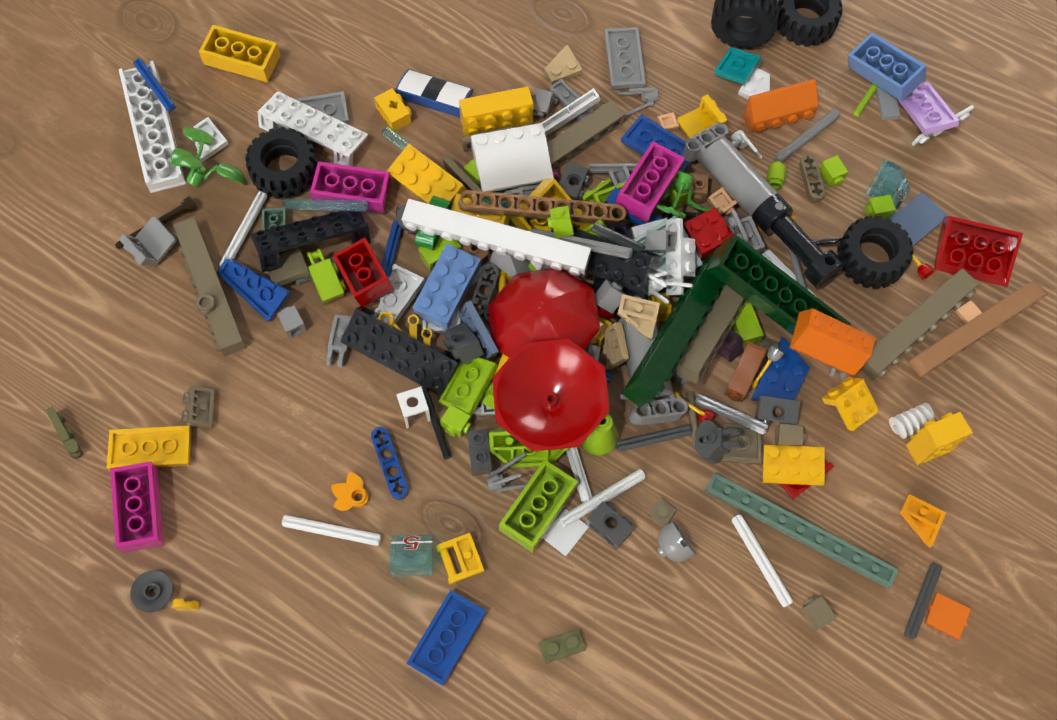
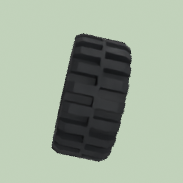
M715 0L711 19L712 31L718 39L720 38L721 42L727 43L731 47L736 46L739 49L760 47L762 44L770 41L777 30L779 17L778 1ZM739 16H747V17H751V18H742V17H739Z
M778 0L779 17L777 30H780L779 33L782 37L785 36L787 41L795 42V45L800 46V44H803L805 47H809L812 44L816 46L820 42L824 43L836 31L843 12L841 0ZM796 9H810L817 13L819 17H805Z
M279 127L277 130H274V128L269 129L267 133L262 132L259 134V138H254L252 141L253 145L248 146L245 160L250 178L259 191L266 193L269 197L273 195L276 199H281V197L287 199L291 198L290 196L292 195L296 197L300 195L301 191L305 192L309 189L308 185L313 183L318 161L314 147L311 145L308 137H305L300 131L296 133L295 129L288 128V130H285V127ZM289 155L297 158L296 163L287 170L272 171L267 168L268 164L276 157Z
M866 216L864 220L860 218L855 223H852L844 233L837 248V256L845 263V267L842 270L846 272L844 275L848 279L852 278L855 284L858 285L860 283L865 288H869V286H872V289H879L881 286L886 288L890 284L896 283L910 265L914 253V248L911 246L913 244L910 237H907V231L900 228V224L891 222L892 219L889 218L882 219V216H875V218ZM868 242L881 246L888 254L889 261L876 262L869 259L862 252L860 244Z

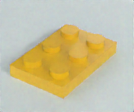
M764 445L763 483L824 486L825 447Z

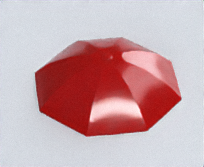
M547 268L515 274L488 306L491 338L498 351L508 358L523 343L569 339L584 350L600 330L594 289L563 269L558 271Z
M569 339L523 343L492 377L496 423L531 451L580 447L609 413L605 366Z

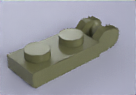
M53 406L46 409L67 452L74 459L81 457L83 452L77 441L71 439L74 437L69 427L65 428L63 422L66 420L62 412H56Z

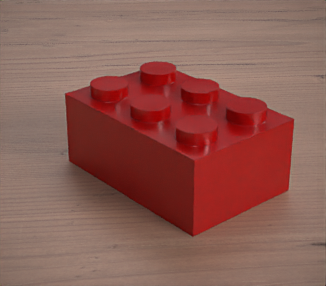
M365 237L332 255L360 306H365L394 290Z

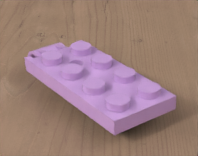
M928 81L922 82L903 101L898 100L924 135L959 126V119Z

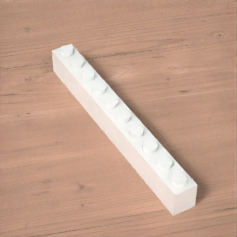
M408 199L401 219L404 226L412 231L418 229L427 235H440L445 240H459L463 245H477L479 249L486 251L488 249L495 250L497 254L504 256L510 254L518 260L524 261L528 259L536 265H550L554 270H568L570 274L576 276L580 274L585 275L591 256V248L412 199Z

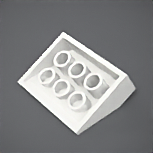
M542 123L471 136V148L483 192H493L541 183L544 179L553 178Z

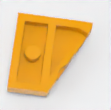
M908 494L899 513L925 545L930 548L933 546L946 512Z

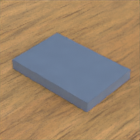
M921 192L889 219H892L891 222L895 224H900V228L907 231V237L911 238L913 243L911 246L913 247L943 222L944 216L948 215Z
M471 301L466 302L459 316L462 322L466 324L479 340L484 354L482 358L492 361L498 353V349Z

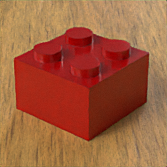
M716 207L683 223V228L688 238L695 239V250L701 261L705 260L717 247H720L724 239L734 235Z

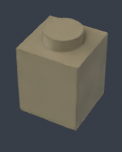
M779 424L776 428L775 445H805L806 433H803V426Z
M814 596L804 602L805 607L800 610L814 632L836 619V616L822 596L818 599H815Z

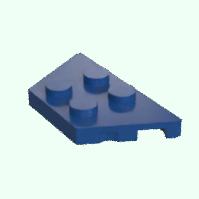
M781 337L778 346L779 350L785 354L779 361H772L762 375L751 398L753 401H757L758 395L794 400L807 375L809 366L795 350L790 348V344L783 337Z

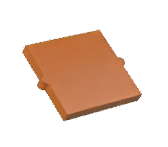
M937 592L932 604L928 606L929 612L925 624L960 640L964 627L968 625L967 619L971 608Z

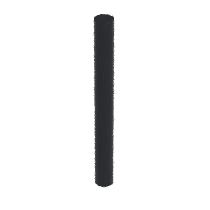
M427 386L422 387L431 423L444 460L450 459L451 454Z

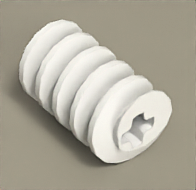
M923 403L901 414H897L895 417H891L889 424L894 433L905 439L907 434L912 436L914 432L917 433V430L924 427L923 424L933 420L934 412L928 403Z

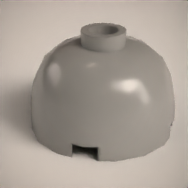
M673 520L661 528L657 538L659 543L657 550L663 558L667 556L671 561L683 562L695 555L690 542Z

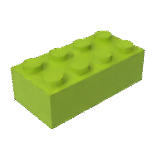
M544 459L500 522L499 531L533 553L576 490L578 481Z

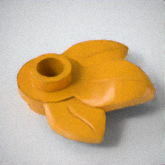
M348 473L346 483L331 485L332 492L338 499L334 503V508L340 511H348L352 507H362L368 502L369 496L363 488V480L355 473ZM357 495L362 496V499L360 501L355 500V497Z

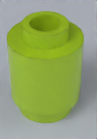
M779 161L773 162L768 167L767 182L774 189H781L785 184L787 167Z

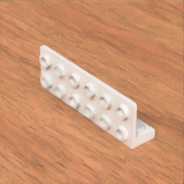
M276 92L257 112L260 128L269 132V129L272 128L277 130V124L287 129H295L296 133L300 131L308 139L333 150L334 164L353 166V153L366 140L368 135L281 92Z

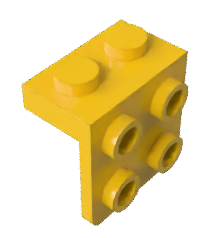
M707 94L702 97L699 108L678 117L677 122L689 139L716 123L726 125L727 118L719 110L716 102Z
M846 377L841 381V384L829 389L827 394L821 398L824 404L836 406L847 429L854 431L877 414L878 407L864 379Z

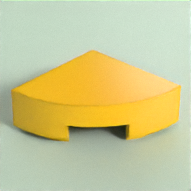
M174 599L173 608L177 611L199 610V602L196 600L184 601V599Z

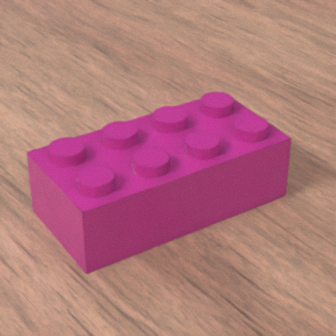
M652 141L620 190L615 204L623 206L627 213L648 223L657 208L656 205L660 204L680 172L685 158Z
M318 161L310 190L313 204L345 209L354 207L359 208L360 211L384 214L391 188L390 172Z
M152 461L111 468L115 547L122 553L164 546L158 468Z

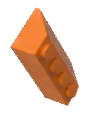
M812 79L749 96L743 118L750 133L762 132L768 128H777L783 124H792L798 120L810 119L815 116L819 106L816 80Z
M812 308L799 312L790 348L848 375L855 376L871 357L876 338Z

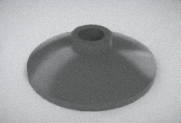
M152 570L144 572L132 584L130 591L131 601L137 609L143 612H157L170 602L173 595V584L171 579L161 571ZM156 589L157 594L151 596V592Z

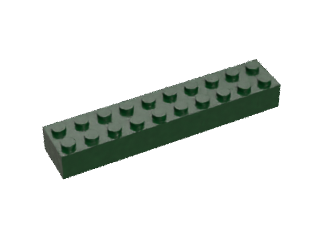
M719 247L698 267L695 277H692L689 284H693V287L685 288L683 295L680 296L621 393L639 408L646 403L650 404L656 395L659 396L665 389L664 382H667L672 377L674 372L671 370L676 368L682 360L680 355H683L689 348L688 341H691L697 334L695 329L702 325L705 320L703 316L712 308L711 302L718 298L720 294L718 290H721L725 285L707 271Z

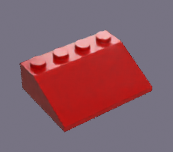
M944 216L939 233L934 270L956 274L963 268L976 280L1008 287L1023 233L953 216Z

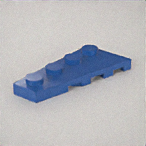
M226 258L217 271V274L267 321L274 319L291 294V291L231 258Z

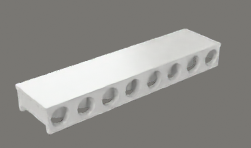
M150 61L147 67L161 84L155 63ZM120 68L119 74L141 167L150 193L186 184L182 166L171 165V154L177 148L168 111L136 68L124 71Z

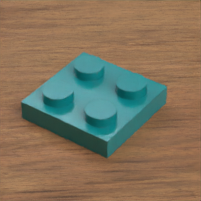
M730 47L714 70L715 76L746 85L760 64L761 56Z

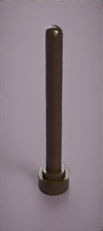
M188 196L183 199L182 205L158 219L164 224L185 211H194L197 209V206L191 197ZM142 228L130 234L129 236L136 237L138 233L142 230ZM121 241L115 244L117 249H121L124 246Z

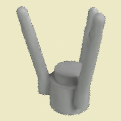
M630 88L629 91L618 92V95L641 94L642 101L647 102L625 113V117L648 106H654V101L658 100L657 88Z
M526 453L520 454L499 469L490 472L491 476L486 477L491 492L497 491L499 493L525 488L527 484L505 486V482L522 477V473L506 478L502 474H498L525 457Z

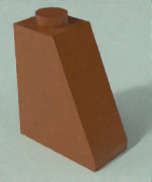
M748 342L724 395H727L733 401L742 402L767 349Z

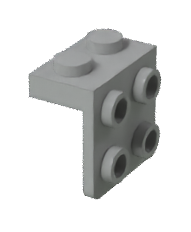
M732 210L728 218L730 223L728 227L732 233L739 236L758 252L765 250V245L751 215L739 219L736 211Z
M151 217L136 237L123 234L119 239L124 245L123 248L135 257L134 260L139 265L156 267L176 242L175 236L157 217Z

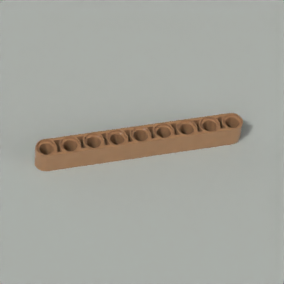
M473 190L464 191L458 201L459 208L465 212L537 219L551 217L550 209L569 206L572 222L590 224L600 219L604 221L605 225L620 223L626 215L624 207L618 204ZM463 199H471L472 204H465ZM482 200L490 201L491 205H483ZM501 202H507L509 204V208H504L501 205ZM519 204H526L528 206V209L523 210ZM538 205L545 206L546 211L539 210ZM575 209H581L583 215H578ZM594 210H598L601 213V217H597L594 214ZM612 212H616L619 218H614Z
M1036 280L1029 282L915 356L908 364L920 378L924 377L1040 301L1047 295V292Z

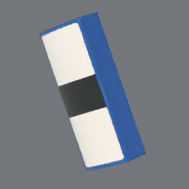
M408 69L400 79L395 92L396 94L399 93L404 101L460 117L459 100L470 98L473 88Z

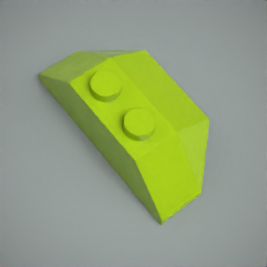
M502 427L489 431L490 452L505 464L520 454L526 453L525 457L511 465L510 468L540 466L544 459L552 464L569 449L531 451Z

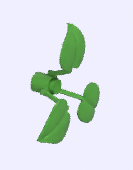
M184 127V135L190 140L200 143L197 158L193 157L192 153L187 150L176 148L171 154V165L191 168L186 179L189 184L200 186L203 178L207 179L216 170L221 176L246 185L247 182L242 172L237 167L227 163H219V166L215 165L206 173L200 157L204 144L212 145L213 138L201 129Z
M680 171L677 180H674V183L662 199L666 201L667 196L676 186L678 193L673 206L656 205L658 209L665 213H672L676 217L686 218V214L676 211L675 208L681 193H686L688 190L686 204L701 212L713 209L699 206L691 200V190L693 187L691 183L694 176Z

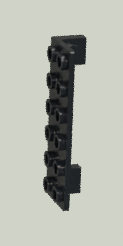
M354 207L338 212H330L322 216H314L302 221H295L283 226H276L267 230H259L250 234L258 253L262 272L281 268L278 252L349 234L351 245L364 237L371 244L368 225L359 208Z
M572 223L574 235L571 236L623 246L580 230V225ZM632 249V257L626 259L591 251L586 272L602 279H607L612 283L616 281L625 288L642 293L650 266L659 263L661 255L645 249Z
M362 305L356 308L344 332L341 343L423 387L427 386L432 392L442 395L460 360H455L452 353L447 350L441 353L377 319L378 313Z

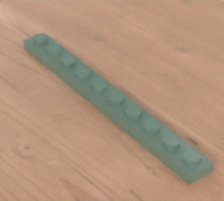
M716 473L713 474L705 489L706 493L887 589L891 588L899 569Z

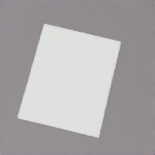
M564 509L563 512L559 515V517L567 513L568 510ZM558 517L543 539L566 556L589 526L578 519L570 525L563 527Z

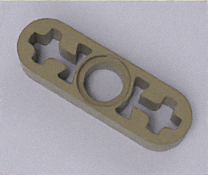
M806 154L799 163L808 199L813 203H819L825 196V187L816 157L812 154ZM808 176H815L817 178V181H810L808 179Z

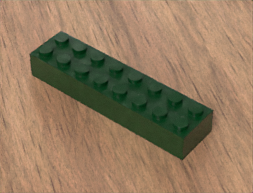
M736 234L723 240L707 269L708 272L791 335L794 333L799 312L812 308L849 326L851 324Z

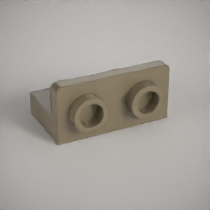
M191 386L187 392H184L183 404H186V407L181 417V422H184V426L212 427L215 389Z

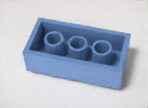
M873 32L848 54L850 69L900 101H903L926 79L925 64Z
M446 244L412 307L413 314L447 331L481 268V259Z

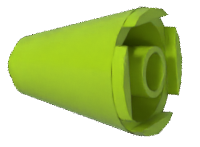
M607 414L582 443L584 450L591 455L603 456L612 452L616 447L619 435L610 415Z

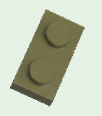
M579 629L539 642L545 664L586 650Z

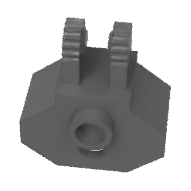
M704 420L695 431V450L709 464H716L725 453H729V450L740 448V442L729 441V438L739 437L740 430H723L711 420Z

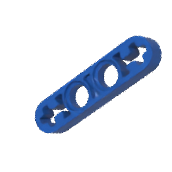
M377 427L372 431L371 439L389 491L394 499L403 500L408 495V487L387 429ZM378 433L385 435L383 436L385 445L381 446L380 440L377 438ZM384 450L392 452V456L389 459L381 457V453ZM392 467L398 469V474L395 477L387 475V471ZM398 481L400 488H405L402 490V494L398 495V492H394L396 491L394 482Z

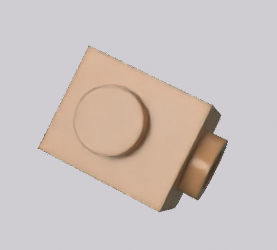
M723 187L707 198L713 208L719 207L718 211L721 215L723 213L728 215L735 209L734 205L738 203L730 198Z

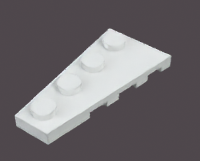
M394 264L391 276L388 277L394 290L380 297L379 306L374 312L379 315L382 312L391 313L396 324L426 281L423 277ZM385 317L383 319V322L386 324L389 323L390 318Z

